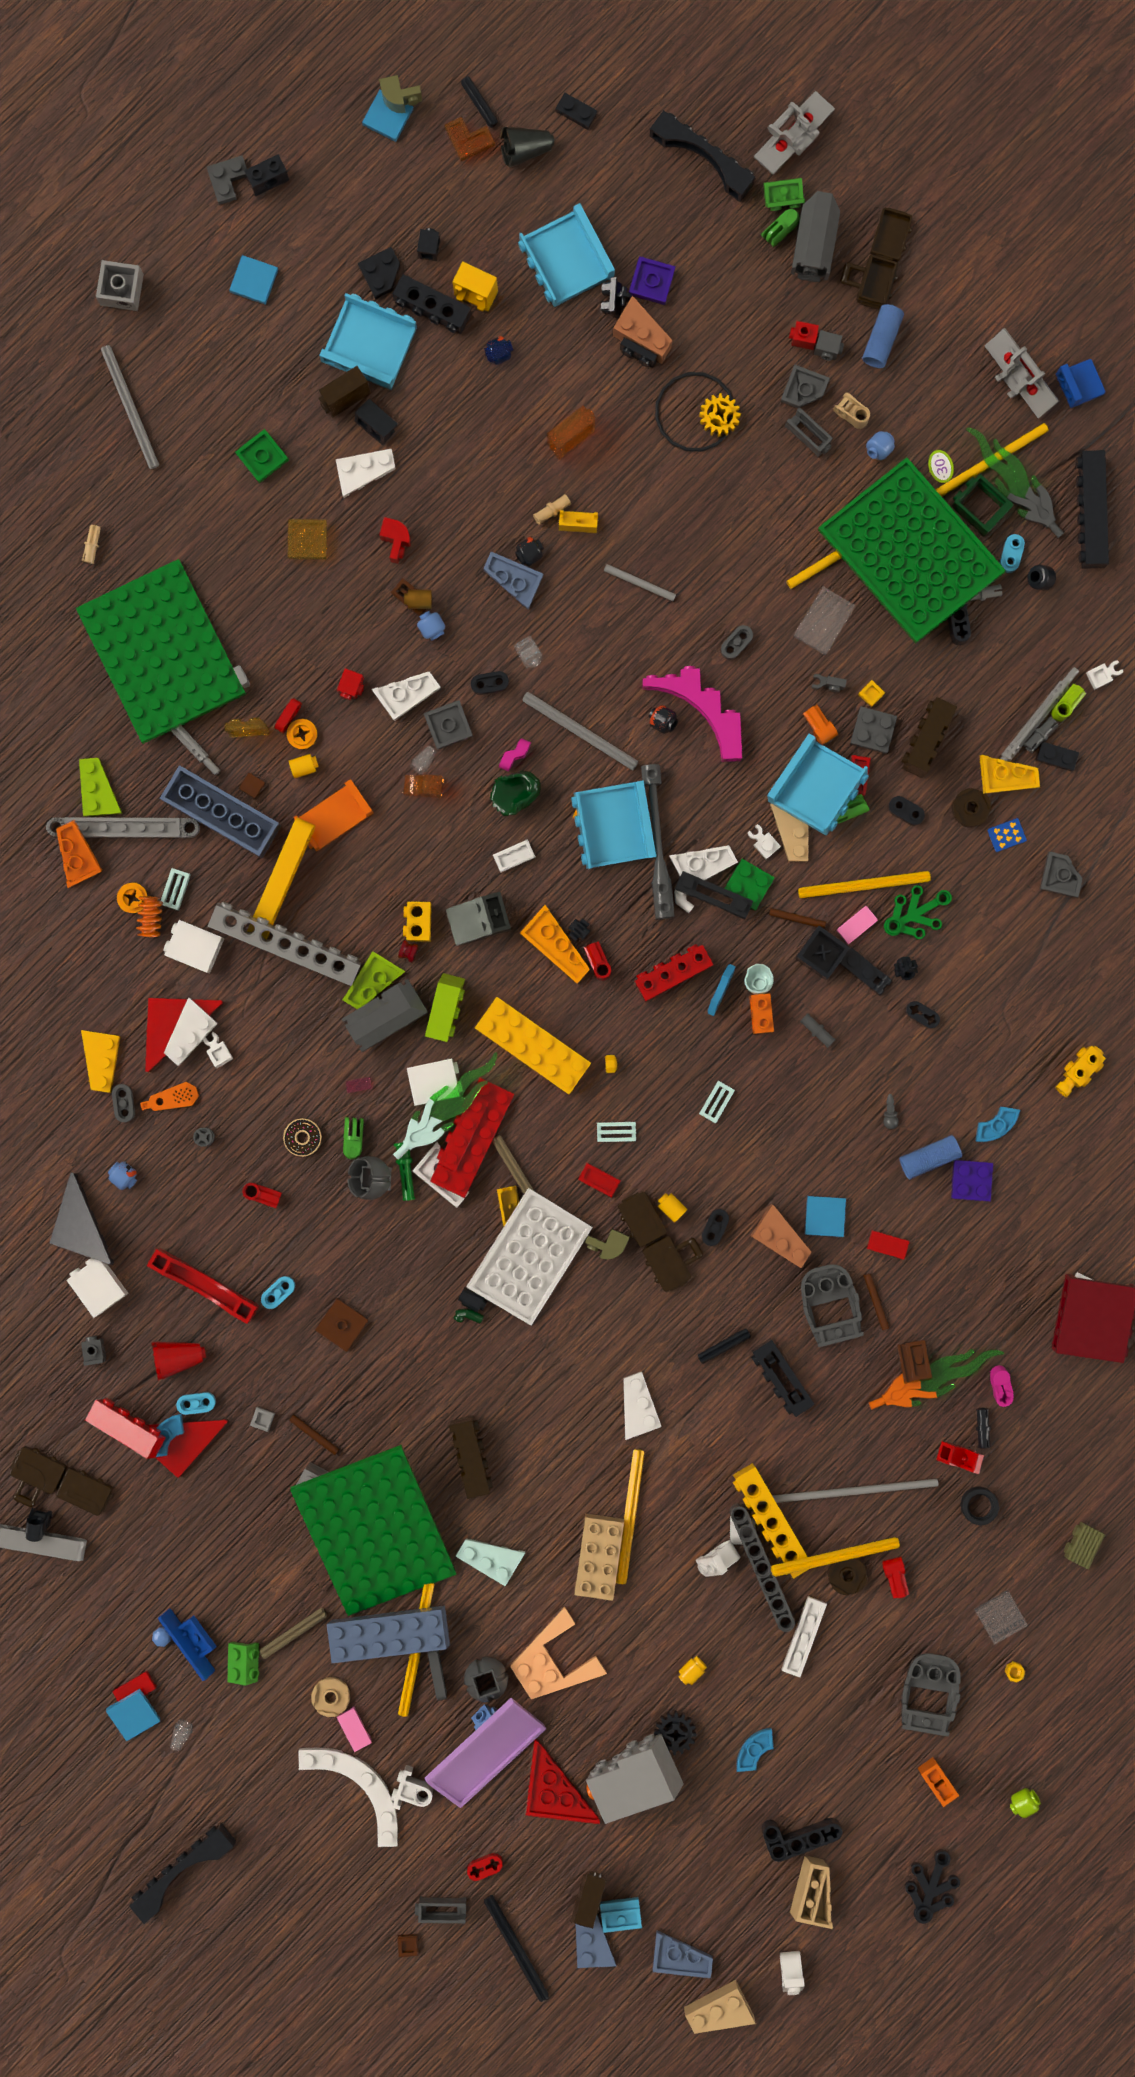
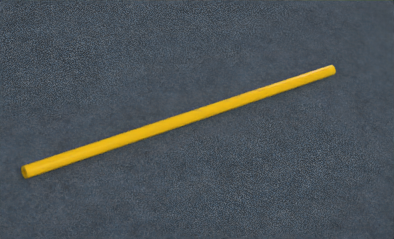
M1045 423L1041 424L935 490L941 497L970 480L973 476L975 477L1049 431ZM834 551L787 580V585L790 589L796 587L840 560L841 556Z

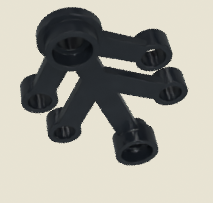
M939 1849L934 1854L936 1863L929 1884L923 1874L922 1865L919 1862H914L911 1865V1871L917 1877L925 1893L923 1903L916 1892L917 1886L915 1882L907 1881L905 1883V1890L910 1894L916 1906L914 1917L922 1924L930 1922L933 1918V1913L945 1907H951L954 1904V1899L949 1893H945L940 1901L931 1904L933 1898L960 1886V1880L956 1875H950L946 1882L937 1886L943 1867L948 1866L951 1861L949 1853L944 1849ZM940 1854L945 1855L944 1859H938V1856ZM916 1866L920 1867V1870L918 1872L914 1871V1868ZM956 1879L957 1883L951 1884V1880ZM913 1885L914 1889L908 1890V1886ZM946 1898H951L949 1903L944 1902ZM922 1910L927 1911L925 1915H920V1912Z

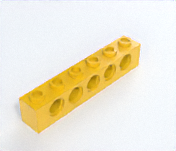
M752 1463L733 1474L735 1488L738 1492H743L745 1497L742 1500L747 1508L753 1509L755 1514L752 1517L757 1525L761 1524L764 1528L762 1534L766 1541L771 1540L774 1545L771 1550L776 1558L780 1557L783 1563L807 1558L805 1551L754 1464ZM755 1484L756 1490L752 1493L747 1492L748 1487ZM760 1501L766 1502V1506L763 1509H757V1504ZM769 1518L776 1519L772 1526L767 1525V1520ZM779 1535H785L784 1541L776 1542ZM789 1551H794V1557L787 1559L786 1554ZM802 1570L789 1574L794 1579L802 1573L806 1572L807 1570Z

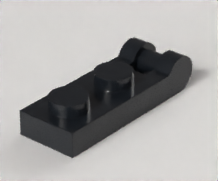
M852 947L840 962L844 968L879 996L884 993V988L893 982ZM876 977L881 980L878 985L873 983Z

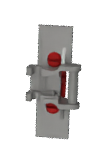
M816 91L800 107L791 102L788 105L789 108L773 124L767 127L773 136L754 155V158L772 175L778 171L794 152L800 155L819 135L817 128L835 110ZM794 113L796 121L788 130L780 131L779 128Z
M1003 328L985 345L986 349L1003 370L1002 373L995 376V379L998 382L1002 380L1006 382L1011 389L1007 393L1010 399L1020 393L1037 418H1040L1059 402L1042 378L1045 372L1039 369L1027 353L1025 346L1020 349L1006 328Z

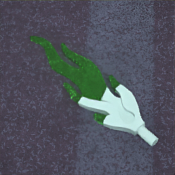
M497 1052L493 1054L485 1066L465 1073L453 1091L445 1098L438 1101V1098L448 1090L449 1086L447 1085L434 1093L426 1103L419 1123L420 1111L414 1113L408 1125L407 1134L403 1141L404 1144L393 1154L398 1160L409 1149L412 1150L415 1147L437 1141L449 1128L454 1126V1123L450 1122L433 1132L436 1125L458 1116L470 1107L481 1087L488 1084V1081L478 1083L464 1098H462L463 1094L473 1081L485 1075L493 1068L497 1059Z

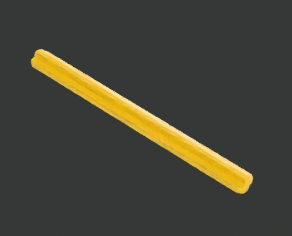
M929 871L809 886L799 888L798 895L799 898H808L929 882L931 876Z
M634 1449L616 1576V1583L618 1584L627 1583L645 1454L640 1449Z
M896 1537L772 1565L771 1572L773 1576L777 1577L897 1549L900 1547V1543Z
M434 1583L424 1584L419 1609L430 1608ZM421 1652L412 1653L409 1656L398 1715L407 1717L409 1714Z

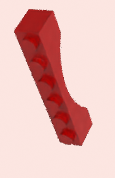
M162 1248L155 1250L147 1264L149 1268L199 1293L246 1324L251 1322L260 1306Z

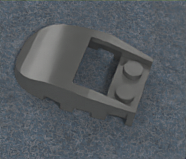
M834 1264L820 1266L807 1272L801 1282L803 1309L818 1347L864 1336L860 1324L862 1320L859 1307L860 1300L849 1273L843 1267ZM848 1297L853 1318L816 1327L811 1309L812 1306Z
M925 1653L918 1655L911 1661L901 1695L902 1729L949 1737L948 1727L950 1721H954L955 1710L960 1700V1671L958 1665L951 1658L939 1654ZM911 1686L947 1692L948 1698L945 1714L908 1708Z

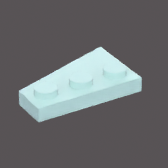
M466 1538L456 1557L506 1586L523 1558L525 1551H517Z

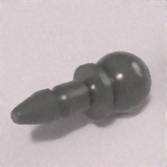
M889 1094L886 1101L887 1111L884 1112L885 1118L883 1123L887 1129H895L899 1124L898 1113L894 1110L893 1096Z

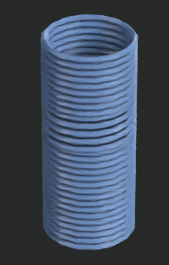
M889 304L881 306L862 357L866 364L876 368L885 367L904 316L900 308Z
M951 1135L926 1147L924 1146L922 1149L920 1148L905 1156H901L899 1160L905 1175L910 1180L923 1173L925 1174V1172L932 1171V1169L934 1170L937 1167L955 1161L960 1157L962 1158V1153L955 1137Z

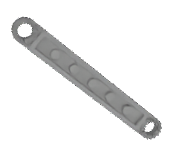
M55 817L49 819L46 825L48 834L53 837H57V832L55 833L51 829L53 823L59 822L62 826L72 820H75L83 836L89 838H193L200 831L199 823L192 818ZM193 823L195 825L194 832L187 833L185 831L186 824Z

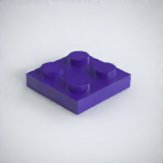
M639 256L629 293L634 297L665 305L676 266Z
M953 1161L951 1198L991 1201L993 1163Z

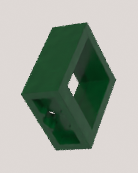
M980 474L977 478L973 476L966 483L967 488L964 492L960 490L953 497L954 503L951 507L985 537L1010 511L1014 504ZM976 486L1001 507L985 525L961 504Z

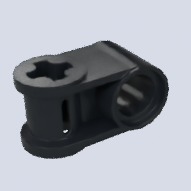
M36 1508L31 1509L26 1521L25 1538L28 1541L37 1542L42 1540L47 1528L50 1526L52 1511L44 1512L38 1511Z

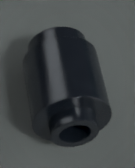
M464 1287L458 1301L462 1302V1305L477 1313L479 1309L483 1311L488 1301L467 1287Z

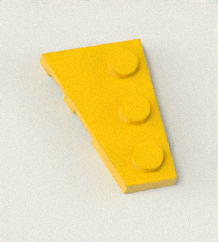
M980 755L983 794L1040 787L1038 768Z
M81 1030L90 1088L95 1091L111 1093L120 1036Z

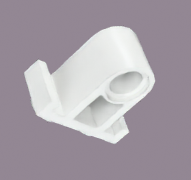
M728 1540L714 1548L704 1557L700 1556L697 1558L696 1562L699 1571L705 1577L723 1575L728 1571V1567L740 1559V1555L731 1540Z
M406 1765L404 1771L400 1770L397 1782H400L398 1789L394 1788L390 1799L394 1801L392 1808L400 1810L402 1801L425 1807L432 1800L433 1788L425 1781L410 1777L413 1771L412 1766ZM425 1791L428 1796L422 1798L418 1795V1792Z
M800 1951L780 1952L783 1992H788V1995H798L805 1987Z

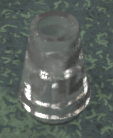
M427 746L411 760V768L421 775L427 772L437 753L436 750L431 746Z
M179 1720L174 1725L170 1744L171 1749L180 1751L192 1734L193 1725L189 1721Z

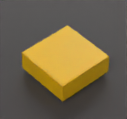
M873 680L858 693L871 708L885 694Z

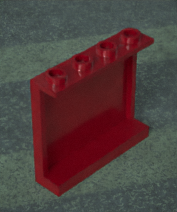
M1065 1274L1051 1348L1058 1354L1124 1363L1125 1357L1128 1356L1129 1352L1128 1340L1132 1337V1320L1135 1319V1285L1130 1283L1129 1286L1076 1278L1071 1274Z

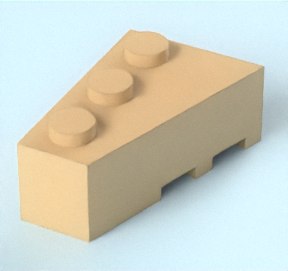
M804 1856L790 1913L797 1922L833 1929L831 1922L830 1872L828 1865L823 1859Z
M736 1980L684 2007L685 2016L694 2034L756 2024L754 2014Z

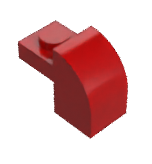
M384 517L379 536L382 541L393 543L389 558L391 562L398 564L399 559H403L405 548L403 546H411L409 532L400 521Z
M941 1441L936 1460L979 1474L984 1455L963 1446Z

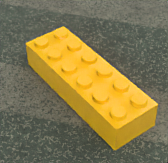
M498 997L495 998L475 1027L480 1033L568 1095L591 1065V1062Z

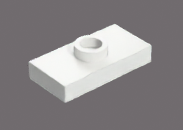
M527 839L493 854L500 873L535 858V855Z

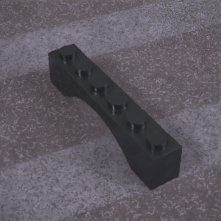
M663 110L651 126L649 137L663 147L684 148L704 157L718 172L725 192L739 202L742 201L754 185L755 176L749 169L742 168L734 158L723 154L719 147L709 144L704 136H698L690 126L680 123L672 113H667Z
M222 1823L217 1827L213 1825L205 1833L206 1837L202 1840L198 1838L191 1845V1850L187 1853L183 1851L176 1858L177 1862L172 1866L168 1864L161 1871L162 1875L158 1878L153 1877L146 1884L147 1888L143 1891L139 1889L131 1897L132 1901L129 1907L143 1924L159 1912L168 1885L180 1872L198 1862L219 1860L234 1847L236 1840Z

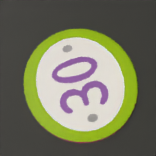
M942 450L932 452L928 461L931 475L940 483L950 481L954 473V466L950 456Z

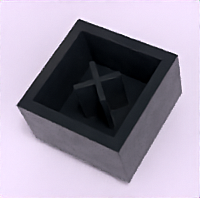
M818 926L795 956V959L822 979L827 980L850 947L821 926Z

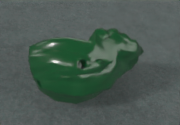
M519 771L518 773L499 776L495 779V784L490 793V800L493 802L492 806L497 808V812L501 811L503 816L516 815L520 810L528 807L540 795V780L528 771Z

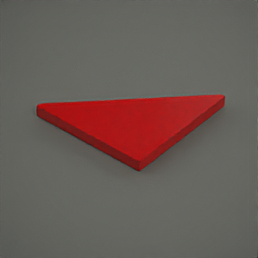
M148 998L145 1072H150L155 1065L167 1056L164 1054V1051L187 999ZM192 999L209 1016L223 1004L222 1000Z
M228 1420L183 1422L184 1433L171 1440L168 1447V1455L155 1458L179 1478L225 1426ZM147 1424V1426L157 1428L159 1424Z
M535 1739L526 1816L600 1824L599 1817L539 1740Z

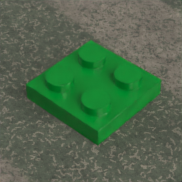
M265 429L235 451V454L258 483H261L289 461Z
M741 859L724 889L752 900L753 903L750 909L756 911L775 877Z

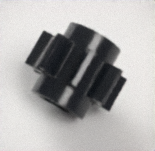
M583 918L581 921L575 919L567 929L571 932L568 936L575 942L577 939L583 941L591 931L587 928L589 923Z
M901 957L894 964L896 977L901 976L902 980H910L914 978L915 973H918L916 960L911 961L910 957Z

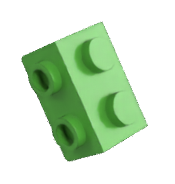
M802 178L763 183L765 207L770 208L771 211L781 210L782 206L789 205V208L801 207L800 203H805Z
M228 1643L227 1682L246 1686L258 1681L259 1643Z

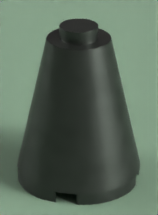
M502 127L500 132V139H504V145H501V152L505 164L509 165L508 167L516 166L552 150V146H554V136L546 130Z

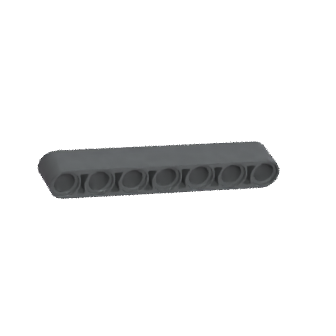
M739 1503L731 1506L729 1513L779 1629L783 1632H789L794 1628L795 1621L776 1577L772 1575L771 1565L745 1506ZM737 1509L744 1511V1515L741 1518L734 1517V1512ZM745 1527L752 1529L748 1536L741 1534L742 1529ZM752 1545L759 1546V1551L755 1554L749 1552ZM760 1563L767 1564L766 1570L762 1572L757 1570V1566ZM773 1581L775 1585L772 1589H766V1582ZM776 1599H781L782 1605L780 1607H774L772 1605L773 1601ZM783 1617L790 1618V1622L787 1625L780 1624V1621Z

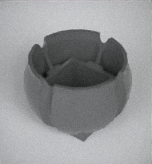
M373 1156L355 1159L348 1170V1174L351 1176L347 1180L350 1192L355 1197L365 1200H374L381 1197L387 1191H391L392 1167H388L380 1158Z
M484 1656L481 1660L475 1659L472 1661L464 1675V1685L468 1686L466 1689L468 1694L480 1702H490L491 1699H499L506 1691L508 1685V1674L505 1673V1666L493 1657ZM492 1672L496 1686L480 1692L475 1677Z

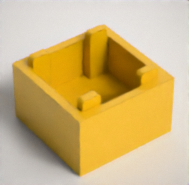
M462 261L453 279L454 296H456L458 301L463 302L464 300L477 306V309L482 312L484 310L489 311L498 293L497 277Z

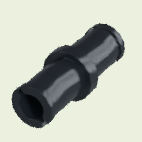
M976 1408L977 1425L975 1428L978 1431V1448H990L989 1431L991 1430V1425H989V1408Z

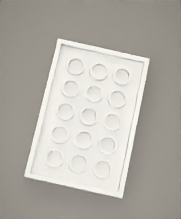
M528 1188L466 1287L527 1324L532 1325L593 1227Z

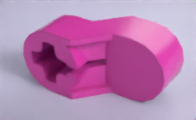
M521 738L515 750L504 753L499 768L509 772L515 760L526 757L531 742Z
M998 1365L990 1371V1381L994 1399L999 1406L1006 1407L1013 1402V1389L1010 1382V1374L1004 1366Z

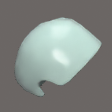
M755 964L747 969L744 981L749 992L754 995L765 994L772 988L774 977L769 967L764 964Z

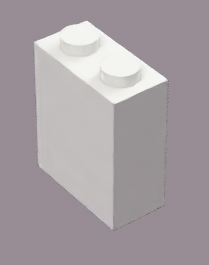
M181 920L178 923H174L171 930L173 934L171 940H168L164 946V955L210 974L224 938Z
M453 1059L407 1068L414 1106L426 1104L429 1098L437 1102L461 1097L460 1092H463L461 1081H457L456 1074L459 1073L457 1062H453Z
M90 1258L85 1262L87 1266L83 1269L77 1268L70 1273L71 1277L67 1282L93 1318H95L129 1293L107 1263Z

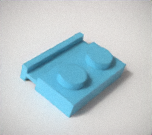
M638 1897L600 1902L603 1933L642 1928Z

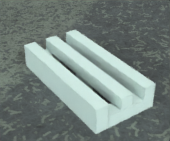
M171 868L161 898L163 906L179 911L191 874ZM176 873L178 877L170 901L167 903L166 900ZM182 876H185L176 904L173 905Z
M717 1081L699 1114L716 1123L735 1090ZM719 1086L722 1087L708 1114L704 1113ZM725 1091H729L714 1118L711 1117Z
M636 1122L597 1123V1142L636 1141ZM601 1126H632V1130H601ZM601 1134H632V1137L601 1138Z

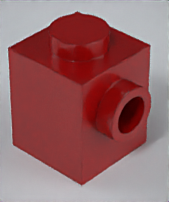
M796 321L795 327H791L789 339H792L791 346L814 350L819 325Z
M344 669L337 687L340 697L350 701L351 698L356 700L358 695L361 696L364 690V685H362L364 681L363 675Z

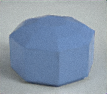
M159 1627L153 1632L152 1641L156 1646L165 1647L172 1639L164 1627Z

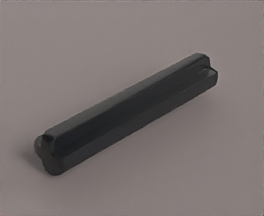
M466 76L461 80V85L487 125L493 128L498 124L496 116L471 78Z
M745 1328L699 1353L698 1358L700 1362L704 1364L749 1339L751 1335L748 1329Z

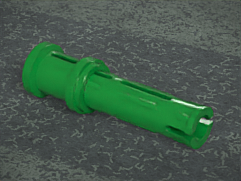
M403 1142L394 1143L396 1151L404 1144ZM410 1149L399 1160L396 1159L400 1169L403 1201L415 1199L410 1164L413 1158L410 1156Z

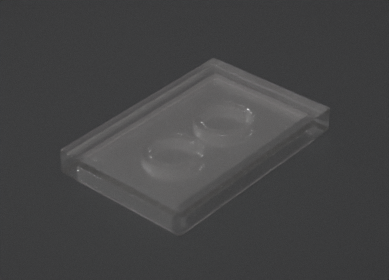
M822 587L796 630L794 637L826 655L855 608V605L827 588Z

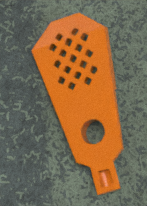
M184 1082L150 1096L149 1101L140 1104L142 1110L151 1108L154 1111L193 1106L199 1094L196 1086ZM159 1098L163 1099L162 1105L157 1104Z

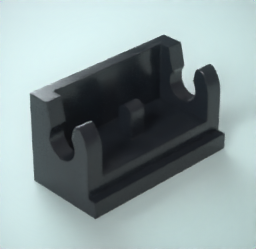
M370 399L355 412L354 422L382 446L395 433L394 429L398 423Z

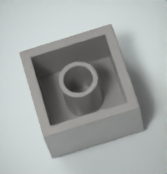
M102 260L96 299L100 306L138 311L144 276L140 266Z

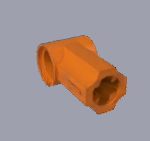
M818 705L811 707L803 713L813 729L816 740L821 745L838 736L836 728L826 719Z

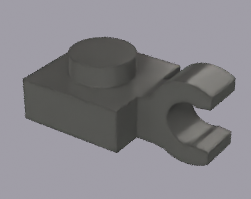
M814 674L813 678L818 679L820 684H812L811 688L818 690L824 686L829 688L831 692H840V690H844L847 679Z

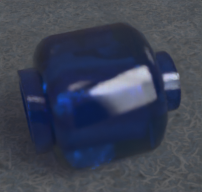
M499 336L488 341L484 351L489 363L493 362L494 365H499L510 360L513 347L510 340L506 341L503 336Z

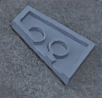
M490 552L483 570L529 610L543 578V573Z
M598 1914L593 1929L576 1924L577 1968L615 1967L616 1962L606 1936L603 1933V1927Z
M656 1930L653 1972L711 1978L713 1963L711 1955Z

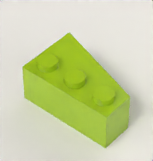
M445 973L442 974L437 985L425 1037L448 1042L449 1038L454 1036L456 1026H453L454 1019H458L460 1013L458 1004L459 1001L463 1000L465 990H462L465 982L464 978Z

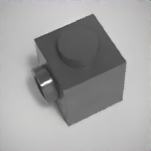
M820 330L814 355L821 356L822 359L827 361L836 360L837 355L842 354L844 343H841L842 335Z

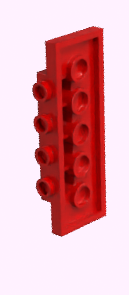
M479 1078L470 1098L466 1096L461 1106L464 1108L462 1115L457 1114L453 1124L456 1125L454 1131H449L445 1142L448 1143L445 1150L441 1148L436 1159L439 1162L430 1180L431 1183L465 1199L513 1099V1093Z

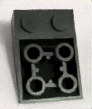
M500 892L482 896L446 909L456 946L511 931Z

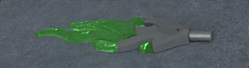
M966 428V431L978 440L985 463L1000 474L1007 483L1009 490L1005 488L998 478L994 480L1000 492L1012 503L1029 510L1018 509L1017 513L1031 522L1041 524L1046 528L1049 527L1057 538L1064 534L1054 522L1056 519L1054 518L1050 495L1038 482L1036 476L1033 475L1031 481L1039 497L1033 493L1024 466L1019 459L1002 448L998 440L994 439L995 450L1008 462V465L1002 463L991 451L984 435L973 428Z

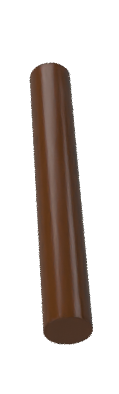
M770 908L769 911L770 916L813 927L821 926L825 929V921Z
M871 1273L865 1274L863 1277L882 1330L889 1329Z
M294 1414L289 1419L292 1424L333 1455H336L339 1451L336 1446Z

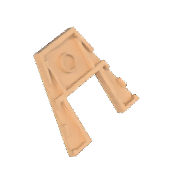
M566 1607L561 1609L556 1617L548 1623L545 1629L535 1637L533 1642L510 1665L530 1699L607 1674L598 1657L595 1656L563 1676L548 1653L544 1644L575 1625V1621Z

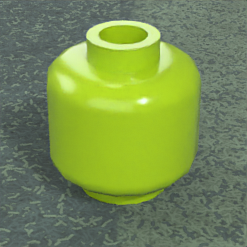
M1024 1788L1011 1796L1012 1803L1010 1808L1015 1815L1018 1814L1022 1818H1027L1038 1812L1041 1803L1034 1790Z

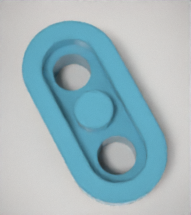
M1017 534L1010 535L1004 543L999 563L1006 570V573L1014 572L1019 567L1025 542ZM1012 541H1017L1018 546H1014ZM1008 559H1012V560H1013V564H1012V565L1008 564V562H1007Z
M289 1276L279 1278L262 1294V1305L267 1309H274L294 1291V1280ZM284 1282L289 1284L288 1289L283 1288L282 1284ZM270 1295H273L275 1297L274 1302H270L268 1300V1297Z
M210 1392L186 1394L178 1399L176 1407L184 1415L209 1412L215 1407L216 1398ZM204 1398L209 1399V1405L203 1403ZM189 1401L190 1407H185L184 1402Z

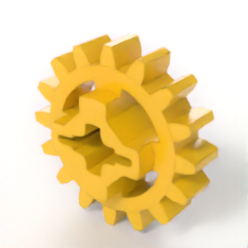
M722 393L719 394L718 398L712 395L711 401L705 399L706 405H701L703 412L699 413V417L703 418L700 424H706L704 430L710 429V435L717 432L718 437L721 436V432H724L726 436L728 435V430L733 432L735 430L734 425L738 426V418L741 416V413L737 412L740 407L734 406L736 400L729 401V395L722 398ZM712 407L713 411L707 415L708 410ZM732 416V420L728 424L727 418H730Z

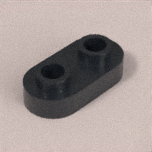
M501 671L479 674L471 680L472 691L478 695L504 691L509 684L508 676ZM501 679L503 683L497 685L496 680ZM481 682L484 684V687L478 688L477 684Z
M896 796L888 804L889 812L910 825H919L924 820V810L904 797ZM897 802L902 804L901 809L896 808L895 804ZM917 812L918 818H913L912 813Z
M715 1209L711 1212L701 1235L706 1245L715 1246L720 1242L729 1222V1216L726 1211ZM717 1215L722 1216L721 1222L715 1220ZM710 1232L715 1235L712 1240L707 1237Z

